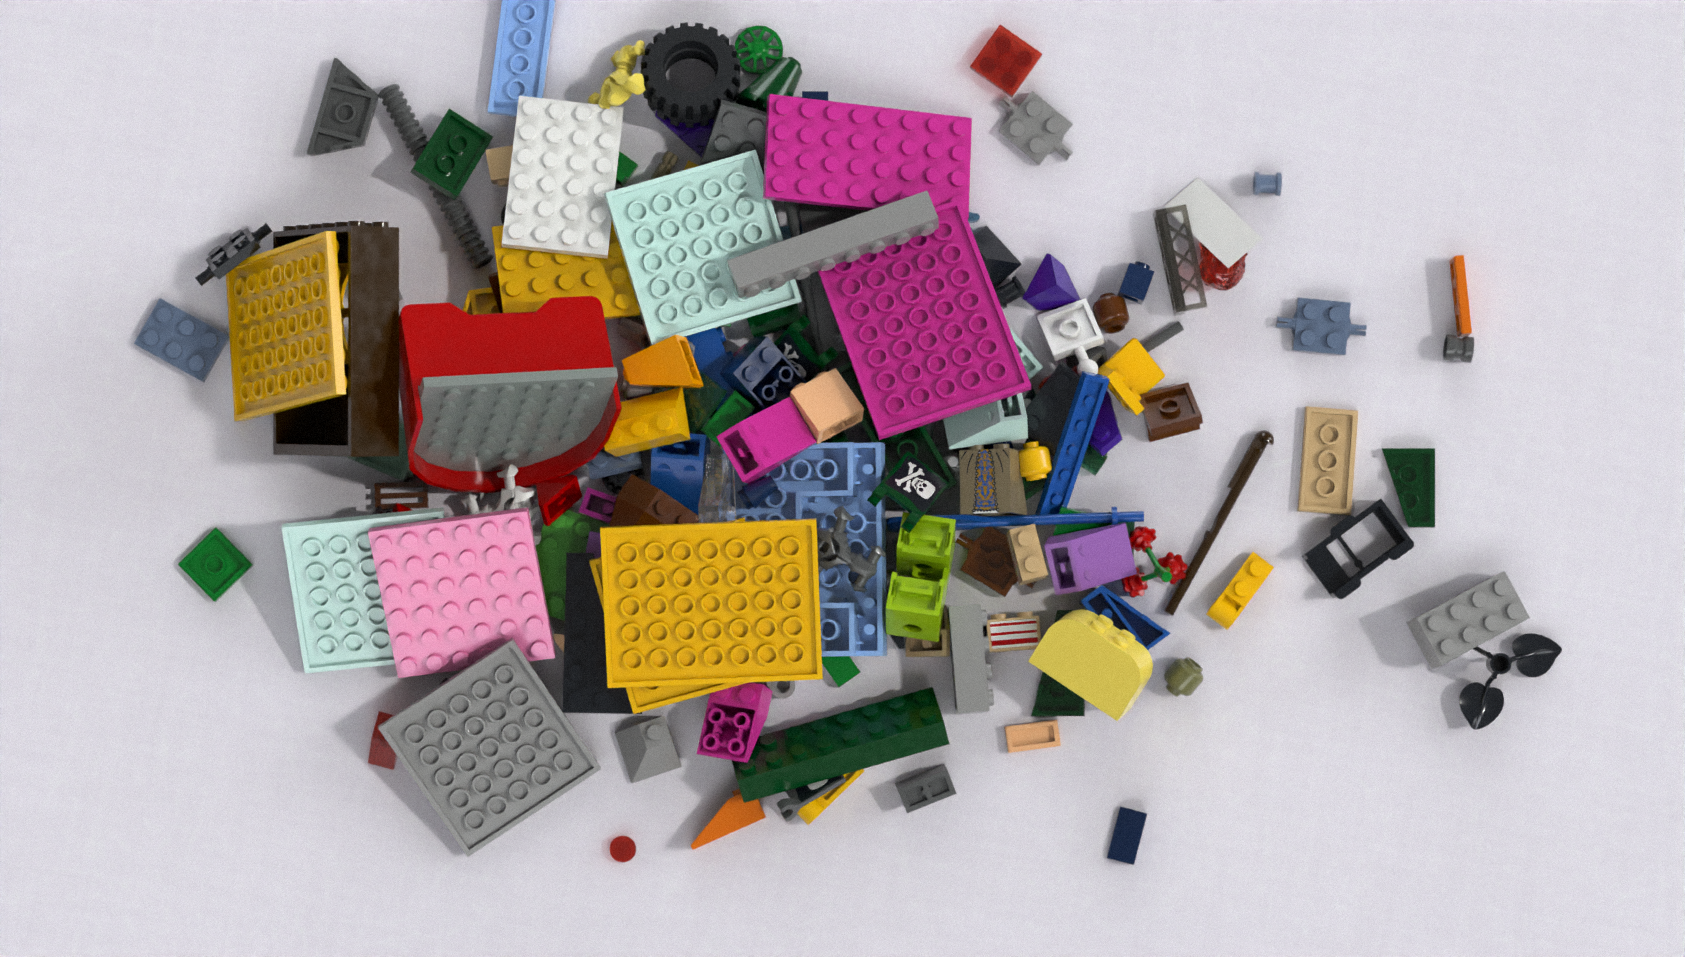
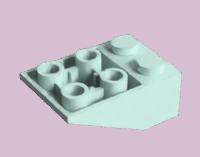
M1022 393L943 419L949 449L1028 438V421Z

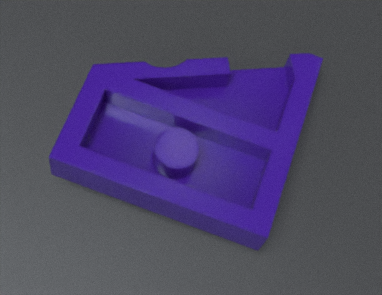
M1107 391L1088 443L1102 456L1123 440L1113 409V402Z

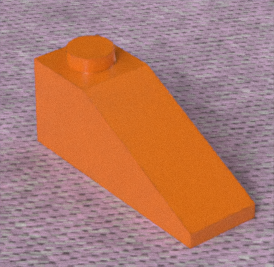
M740 789L732 791L734 797L727 800L691 844L692 850L766 818L759 799L744 803Z

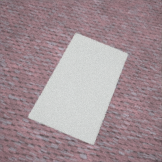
M1196 178L1164 206L1227 268H1230L1262 240L1261 236L1199 178Z

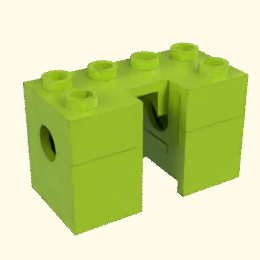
M903 512L901 526L910 513ZM923 515L910 533L900 526L897 542V572H892L886 603V634L939 642L955 550L956 519ZM897 574H899V575H905V576H912V578H910V577H903V576H897Z

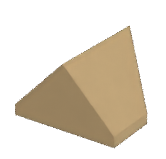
M946 605L939 642L906 637V657L950 656V627Z

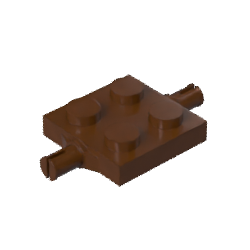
M986 527L981 536L975 541L960 533L955 543L969 550L967 559L960 571L1006 597L1011 587L1018 582L1006 535L993 527ZM1033 583L1025 584V585H1027L1028 587H1030L1031 589H1032L1033 586H1034Z

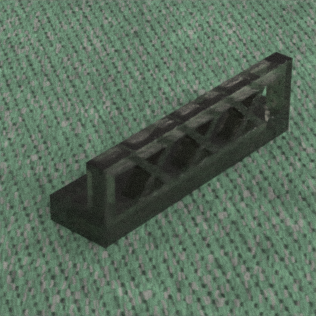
M1186 204L1155 210L1153 217L1174 316L1185 314L1186 311L1207 308ZM1182 213L1183 224L1179 230L1169 225L1167 214ZM1183 227H1185L1186 235L1181 232ZM1170 230L1175 233L1173 239L1171 237ZM1177 236L1188 242L1189 248L1184 256L1174 250L1173 242ZM1189 252H1190L1191 260H1189V259L1186 258V256L1188 255ZM1176 256L1181 259L1178 265L1176 261ZM1183 261L1192 266L1194 274L1189 281L1179 275L1178 268ZM1194 278L1196 280L1197 287L1191 283ZM1181 282H1183L1184 284H1186V286H1185V288H1184L1183 290H1182ZM1188 287L1198 292L1200 303L1185 304L1183 294Z

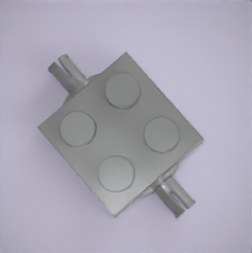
M1032 91L1024 102L1015 105L1006 96L999 102L998 105L1010 113L1008 121L999 132L1038 165L1042 163L1047 155L1054 151L1066 161L1069 159L1068 155L1071 156L1073 154V151L1062 143L1064 135L1073 124L1035 92Z

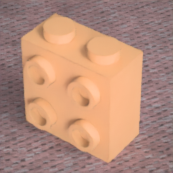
M836 368L829 372L823 371L819 373L815 379L796 385L790 392L791 399L816 439L817 444L854 426L863 419L864 407Z

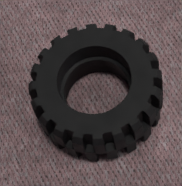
M688 22L680 23L679 28H674L672 25L665 28L666 33L664 35L660 32L655 35L653 43H648L645 48V55L641 59L640 71L644 78L646 89L643 92V96L647 99L650 109L652 111L657 110V116L662 120H666L667 117L670 118L672 125L679 126V123H686V128H693L695 123H700L701 127L709 125L710 119L715 120L721 100L732 103L737 100L740 87V59L737 58V50L734 45H729V38L724 34L718 36V30L711 26L709 29H705L702 23L688 26ZM698 59L707 63L715 71V79L702 90L687 92L672 86L666 79V72L673 64L680 60Z

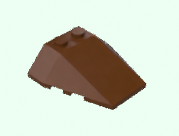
M630 474L616 496L614 511L608 527L707 522L659 488Z

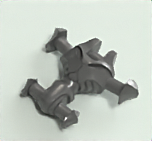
M840 506L834 510L835 517H837L835 527H817L818 572L820 574L823 569L828 571L829 568L846 564L845 566H848L851 572L859 574L855 582L850 583L854 591L865 593L867 591L864 587L866 582L876 574L877 562L881 556H886V552L879 545L871 546L872 551L868 558L864 557L861 553L855 554L851 552L847 542L848 533L844 531L847 521H852L855 517L851 516L844 506Z

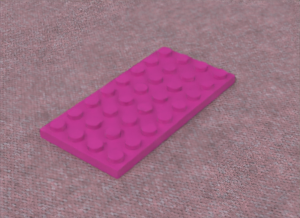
M769 94L767 97L763 199L870 211L928 191L934 207L960 199L966 217L969 219L972 118Z

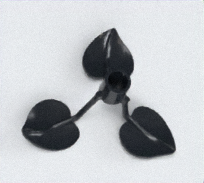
M1533 633L1523 634L1513 641L1512 650L1515 656L1510 658L1504 653L1491 654L1478 646L1473 648V650L1487 657L1486 667L1491 676L1486 681L1485 686L1479 682L1470 683L1460 693L1459 706L1470 727L1474 730L1484 728L1492 723L1501 713L1504 705L1503 692L1498 688L1490 687V684L1497 678L1498 674L1507 673L1513 661L1517 660L1516 666L1521 674L1527 677H1539L1551 668L1555 659L1561 653L1562 648L1550 638Z

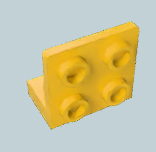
M1136 338L1129 340L1098 368L1099 375L1110 379L1108 384L1109 390L1125 410L1136 416L1144 410V407L1139 402L1141 400L1140 395L1150 391L1165 377L1163 371Z

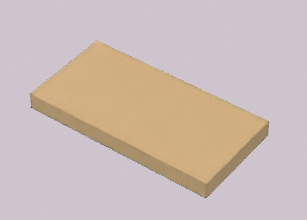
M1305 407L1297 511L1351 515L1358 424L1357 410Z

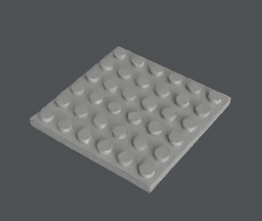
M513 637L378 726L384 738L467 857L601 770V766L569 719L562 712V709Z

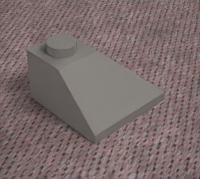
M665 716L615 733L631 784L682 767Z

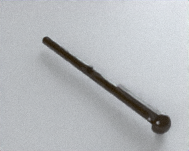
M1262 430L1256 433L1227 486L1231 490L1220 508L1210 531L1206 530L1204 539L1185 572V578L1181 579L1164 610L1167 614L1174 615L1266 446L1274 444V437L1269 431Z

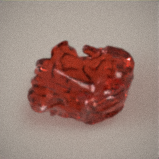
M1200 242L1202 261L1199 264V269L1204 284L1224 291L1236 286L1245 273V258L1248 254L1246 253L1230 268H1227Z

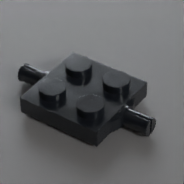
M265 223L255 232H250L248 228L243 231L240 229L234 232L229 237L230 241L222 247L217 246L209 252V257L206 259L208 263L207 269L195 277V279L201 286L213 277L221 279L260 249L259 243L273 231Z

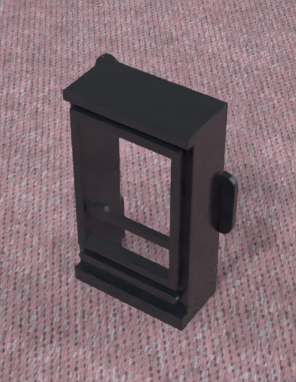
M1379 499L1356 517L1348 516L1332 527L1330 530L1331 535L1302 555V558L1332 598L1344 599L1361 586V579L1386 560L1389 558L1397 560L1414 547V541L1409 537L1383 500ZM1373 512L1396 544L1370 564L1363 567L1362 561L1357 559L1341 535ZM1335 539L1339 540L1355 562L1354 565L1360 569L1359 572L1350 578L1326 547Z

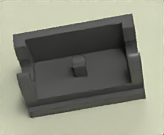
M944 764L895 783L907 813L957 794Z

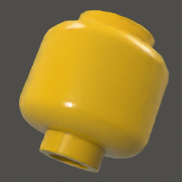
M1038 441L1024 443L1023 449L1018 451L1021 476L1025 477L1026 481L1047 478L1046 474L1052 470L1049 449L1045 446H1039Z

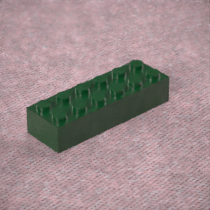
M851 362L837 368V371L864 407L863 419L859 423L869 441L885 444V469L888 474L908 451L949 483L942 493L956 486L957 482L924 425L879 440Z

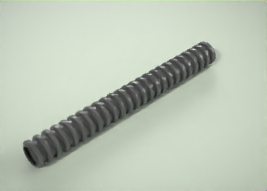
M392 84L382 89L378 96L380 99H383L382 104L387 106L386 111L391 113V120H395L394 126L399 128L397 131L403 135L401 139L407 142L405 146L410 148L409 153L414 155L413 161L416 162L429 141H426L427 135L422 133L423 128L418 126L419 121L414 119L415 113L410 112L412 108L410 105L407 106L408 101L406 98H403L404 93L399 91L400 86ZM429 185V190H433V197L437 198L436 203L441 205V212H445V219H449L448 225L452 226V232L457 234L455 238L461 241L460 247H464V254H468L467 259L469 262L472 261L471 267L478 269L490 263L493 256L488 254L489 249L484 247L485 241L480 240L481 234L477 233V227L472 225L473 219L468 218L470 214L465 212V205H461L462 199L459 197L454 201Z

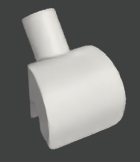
M959 451L943 458L955 480L960 478Z

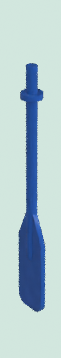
M1111 507V512L1012 516L934 515L935 517L956 519V531L981 527L1027 526L1031 524L1112 523V525H1115L1118 522H1144V511L1117 512V507ZM902 517L888 518L886 520L887 530L899 533Z

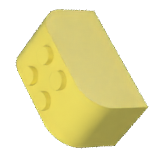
M1084 609L1071 611L1051 625L1028 661L1116 721L1131 709L1150 679L1153 670L1150 653L1141 643L1135 640L1136 637L1127 630H1119L1113 626V621L1104 615L1098 616L1094 612Z

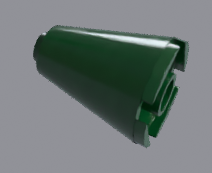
M793 57L780 58L738 94L736 104L767 112V97L769 94L793 97L802 75L801 64Z

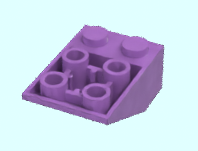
M1126 523L1049 536L1044 544L1056 595L1083 591L1137 574Z

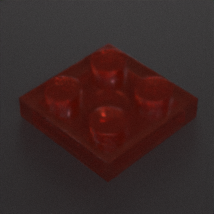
M999 25L970 65V69L1013 98L1043 54L1002 25Z

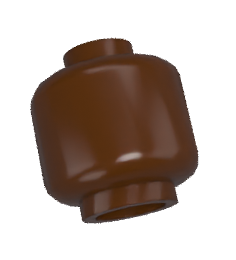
M1114 293L1102 294L1092 307L1099 329L1108 334L1122 331L1130 319L1125 299Z

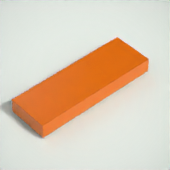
M1458 255L1450 259L1449 263L1457 336L1465 337L1472 333L1464 255Z

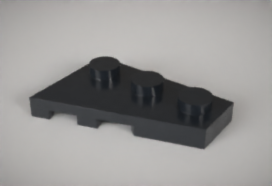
M1063 362L1058 365L1026 408L1028 436L1035 442L1038 441L1040 446L1047 447L1049 453L1053 456L1055 455L1081 377Z

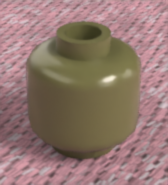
M1190 657L1185 659L1177 658L1164 673V679L1168 683L1166 689L1176 697L1180 694L1184 696L1192 695L1203 681L1201 673L1203 668Z

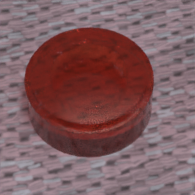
M618 836L610 844V854L618 862H628L636 854V844L628 836Z

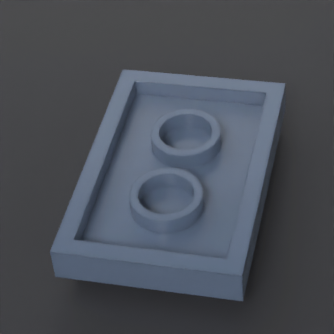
M160 298L134 344L198 380L205 382L230 337Z

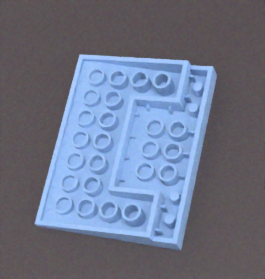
M815 443L758 479L761 480L771 475L778 489L768 496L756 509L753 507L747 510L737 493L742 489L741 486L748 483L742 482L723 449V522L745 517L746 521L816 518L817 527L830 528L835 527L837 520L834 510L837 507L844 506L845 510L855 517L852 521H847L844 531L848 533L847 542L851 552L855 554L861 553L864 557L868 558L872 551L871 546L878 545L886 552L885 496L876 507L867 501L875 488L885 478L884 443ZM881 556L878 560L876 574L871 579H868L864 586L867 589L865 593L854 591L850 583L855 582L859 574L851 572L850 568L845 566L846 564L829 568L828 571L823 569L819 574L822 657L887 656L886 556Z

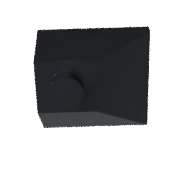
M988 226L974 234L993 287H997L1022 264Z

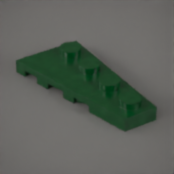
M1057 610L1054 623L1074 610ZM1042 672L1031 716H1085V699L1045 672Z

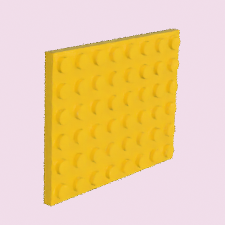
M325 231L248 257L226 274L234 421H247L346 394L347 378L344 371L346 353L343 348L342 338L344 324L341 321L342 296L339 289L341 272L338 267L337 253L339 251V243L336 240V231Z
M816 518L600 527L608 688L823 679Z

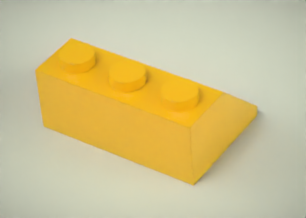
M680 387L621 402V412L609 441L604 447L606 452L618 457L689 440L690 433L683 388Z

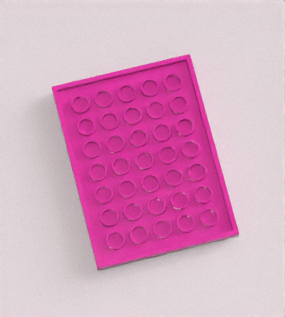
M960 199L934 207L938 215L939 228L935 229L932 234L927 236L918 235L904 244L887 246L879 253L873 254L870 252L861 255L856 261H844L836 264L830 270L817 271L879 440L1031 390V383Z

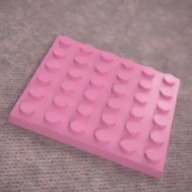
M528 507L369 528L368 536L398 678L464 670L512 637L528 661L555 658L556 651Z

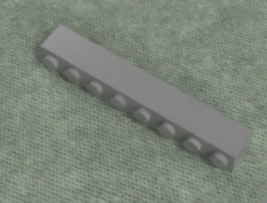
M924 191L727 260L729 272L739 298L745 296L754 297L762 290L770 287L772 289L779 288L787 281L805 279L813 272L830 270L836 264L844 261H856L861 255L870 252L873 254L879 253L887 246L904 244L918 235H930L935 229L939 228L938 215L928 191Z

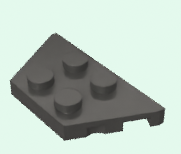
M334 58L306 153L308 156L363 147L366 144L379 96L337 58Z

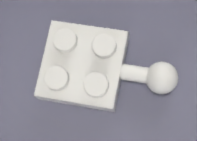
M1086 298L1037 315L1038 323L1055 361L1076 354L1079 361L1077 372L1080 376L1082 371L1098 374L1097 363L1088 358L1085 350L1104 344V338Z

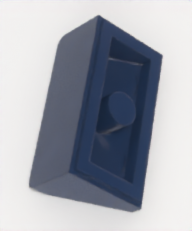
M1120 806L1107 858L1134 865L1147 813Z

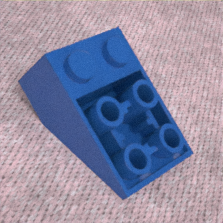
M690 434L689 440L652 448L651 485L659 488L703 518L711 440L707 435Z

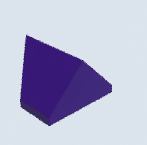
M1046 253L1022 298L1038 311L1057 309L1081 300L1065 266L1048 253Z

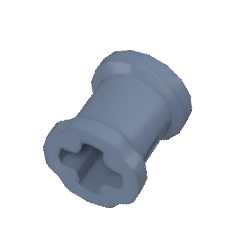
M1254 172L1253 195H1258L1259 193L1281 195V173L1261 175L1259 172Z

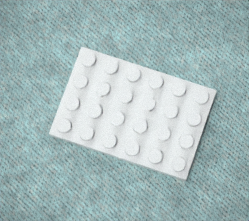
M519 96L502 247L608 259L612 219L604 194L615 190L624 107L610 106V109H603L599 104Z

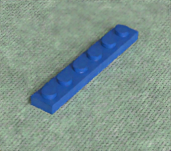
M1082 371L1051 464L1052 470L1048 473L1035 515L1059 514L1061 506H1068L1110 381L1108 377Z

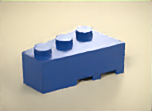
M1103 585L1079 601L1084 610L1094 612L1098 616L1104 615L1111 619L1113 626L1119 630H1127L1136 637L1135 640L1141 643L1147 650L1171 634Z

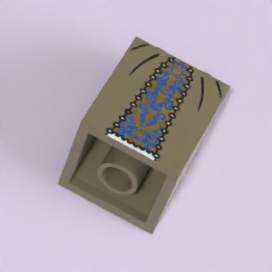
M993 444V449H984V445H974L968 447V450H959L960 514L973 516L1027 515L1018 450L1009 448V444Z

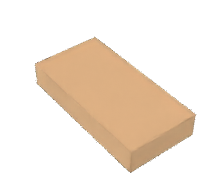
M1057 720L1004 727L1008 753L1061 746Z

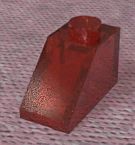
M379 711L371 738L368 763L394 770L398 756L378 729L380 724L394 715Z

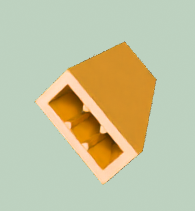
M673 335L621 360L624 366L623 375L630 385L667 388H700L704 386L687 337Z

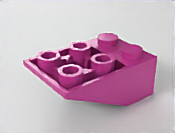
M791 397L762 410L716 436L742 482L748 484L758 480L817 443Z
M749 682L710 693L696 754L748 763L766 721L773 691L764 684Z

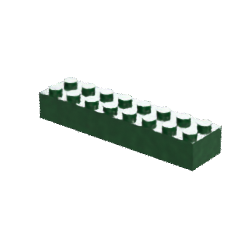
M933 687L759 736L748 763L732 761L743 802L746 803L949 744V740Z

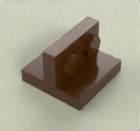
M1188 382L1140 395L1141 400L1139 402L1144 407L1142 413L1149 442L1200 429V424L1203 423L1202 414Z

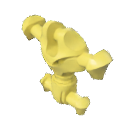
M639 40L634 46L625 45L620 51L617 50L610 60L614 67H616V71L605 78L600 94L594 92L589 96L588 103L599 104L603 109H610V106L624 104L632 96V93L640 95L646 90L642 74L635 73L632 75L637 57L645 55L644 41Z

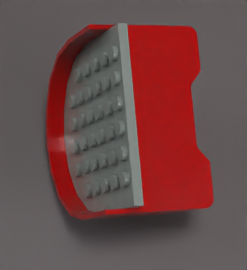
M594 296L550 298L536 312L469 315L450 302L409 304L401 309L398 321L399 392L410 471L426 484L455 492H501V489L505 488L504 478L498 477L497 473L513 464L519 470L514 476L515 486L528 488L537 485V482L559 478L571 473L593 460L609 441L622 407L617 386V368L613 365L603 307L598 298Z

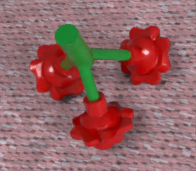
M1147 526L1136 527L1130 532L1129 539L1132 549L1136 551L1142 550L1144 553H1147L1155 569L1153 573L1145 575L1136 567L1137 574L1121 579L1124 592L1129 593L1131 598L1144 596V590L1148 588L1147 581L1159 577L1163 582L1175 584L1179 579L1185 578L1186 574L1184 571L1188 568L1187 564L1183 562L1182 556L1180 554L1174 556L1172 552L1167 553L1165 557H1161L1157 561L1152 552L1153 547L1151 545L1157 538L1155 535L1156 530L1149 529Z

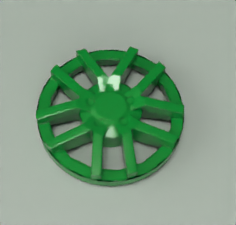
M767 26L746 28L738 35L734 46L737 50V58L740 59V66L752 74H763L771 67H767L766 58L774 60V63H776L783 55V45L780 37ZM762 30L758 38L752 31ZM765 32L771 34L767 41L762 39ZM748 33L753 38L751 43L744 38ZM775 38L779 46L769 44ZM742 41L747 47L738 50L739 43ZM769 50L779 51L778 56L769 54ZM749 52L750 56L741 60L739 54ZM753 59V68L744 64ZM763 60L764 69H757V61Z

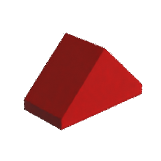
M575 475L536 483L538 504L545 526H550L582 498L578 479Z

